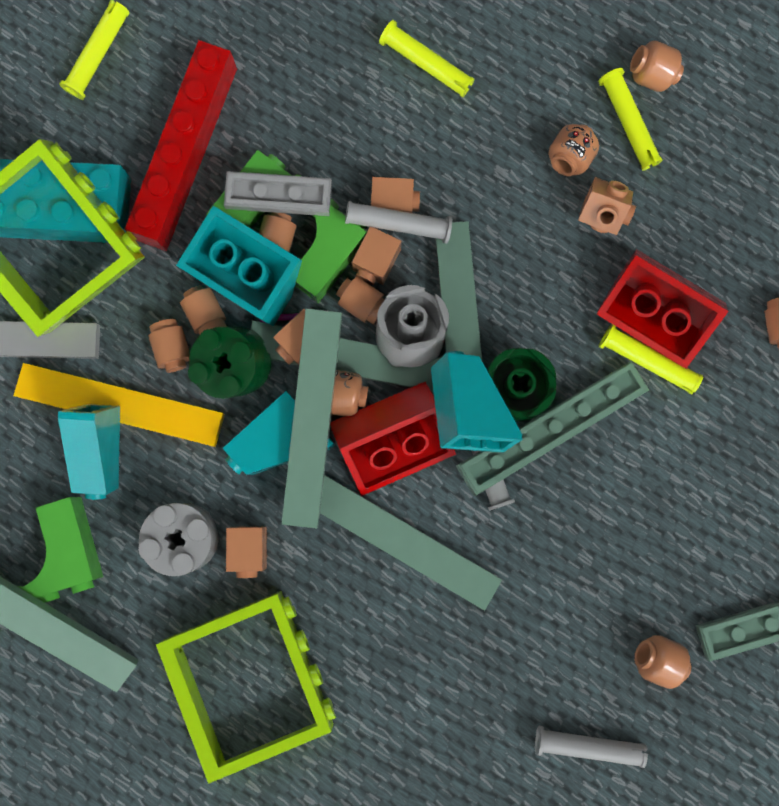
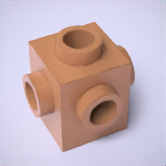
M595 177L581 206L578 221L590 225L597 232H609L617 235L622 224L628 226L634 215L636 206L632 205L633 191L629 190L621 182H607Z

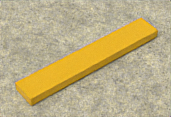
M26 363L22 364L13 395L63 409L85 404L120 406V423L213 447L217 445L225 415L221 412Z

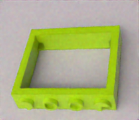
M43 139L37 140L0 171V194L43 160L120 258L50 312L0 251V293L37 337L52 332L145 258L140 251L141 247L136 242L137 238L131 232H125L117 223L119 217L115 210L108 203H101L93 193L95 186L84 173H78L69 161L72 158L68 151H63L57 142L54 143L53 141Z
M282 591L173 635L156 644L208 784L332 732L334 724L332 720L336 718L332 701L329 697L323 698L319 685L323 684L320 670L316 663L310 665L306 655V651L310 650L307 637L303 630L297 631L292 619L297 616L294 605L292 606L289 596L284 598ZM272 609L316 723L225 761L182 645Z

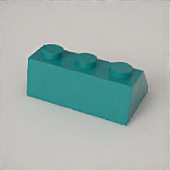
M213 206L176 266L262 321L274 326L292 298L302 260Z

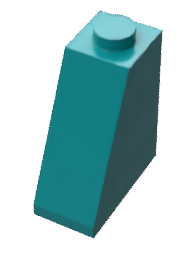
M450 351L445 353L431 367L440 448L505 452L523 440L520 429L479 356L465 355L462 351Z
M287 391L223 447V450L229 455L225 458V461L237 474L243 471L246 475H254L288 463L295 400ZM330 438L328 439L327 450L335 446Z
M85 404L58 411V422L71 493H82L85 499H105L107 494L119 488L120 406Z

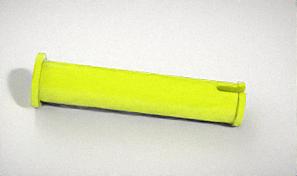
M110 0L107 9L66 80H61L59 83L66 92L84 100L86 87L126 17L130 14L126 7L117 1L115 3L114 0Z
M390 21L384 29L379 44L382 46L387 44L460 94L462 98L469 91L468 86H472L475 79L468 76L398 28L396 21Z
M617 68L606 73L598 82L600 86L604 85L639 160L641 169L645 171L650 168L651 164L654 167L663 160L653 143L622 76L624 70L623 68Z
M613 324L608 327L599 343L600 348L607 347L682 388L691 395L693 392H696L703 380V375L689 368H683L654 349L617 330Z

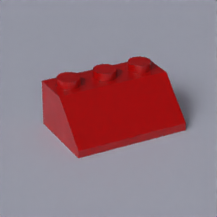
M636 249L615 280L596 314L687 369L729 311L724 301Z
M426 381L360 409L352 416H344L330 422L338 447L361 496L456 455L455 449L440 448L434 395Z

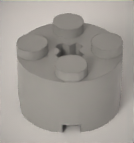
M417 285L396 288L386 296L377 313L376 342L379 350L392 366L419 367L431 362L440 355L449 323V313L444 301L437 294L434 296L426 292L424 287Z
M191 503L166 504L156 508L145 519L139 534V554L156 572L167 576H182L200 569L212 559L219 543L218 530L212 516L204 508ZM182 531L181 538L186 541L185 544L177 546L174 534Z

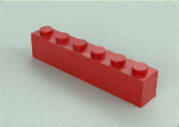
M198 40L124 229L126 232H131L138 242L164 251L168 250L237 71L230 50Z

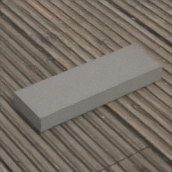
M227 171L224 207L225 209L330 216L332 179Z
M0 321V357L99 359L100 325L97 323L63 322L52 332L37 337L25 322Z

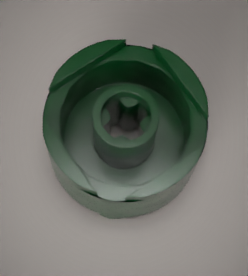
M215 327L206 329L201 332L191 348L188 376L193 383L209 396L222 399L244 396L259 389L266 382L271 370L270 353H267L262 337L251 329L243 327Z
M529 348L508 349L499 354L487 368L491 379L515 422L525 421L537 416L546 410L555 398V368L550 360L537 350ZM521 378L525 382L522 387L523 390L516 392L512 386L514 381H518Z

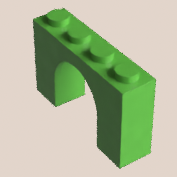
M259 150L256 151L240 171L245 173L292 176L284 170L286 168L285 165L272 154H269L267 157ZM225 191L213 205L249 228L264 213L261 211L225 209ZM331 199L330 216L311 215L317 224V233L312 246L301 259L302 263L295 287L317 303L321 301L354 259L367 233L364 230L366 226L345 224V215L337 210L339 206L333 199Z
M68 497L36 507L46 545V558L38 576L29 584L17 587L44 603L59 599L58 591L70 587L72 594L93 588L92 580L102 578L103 573L82 498Z

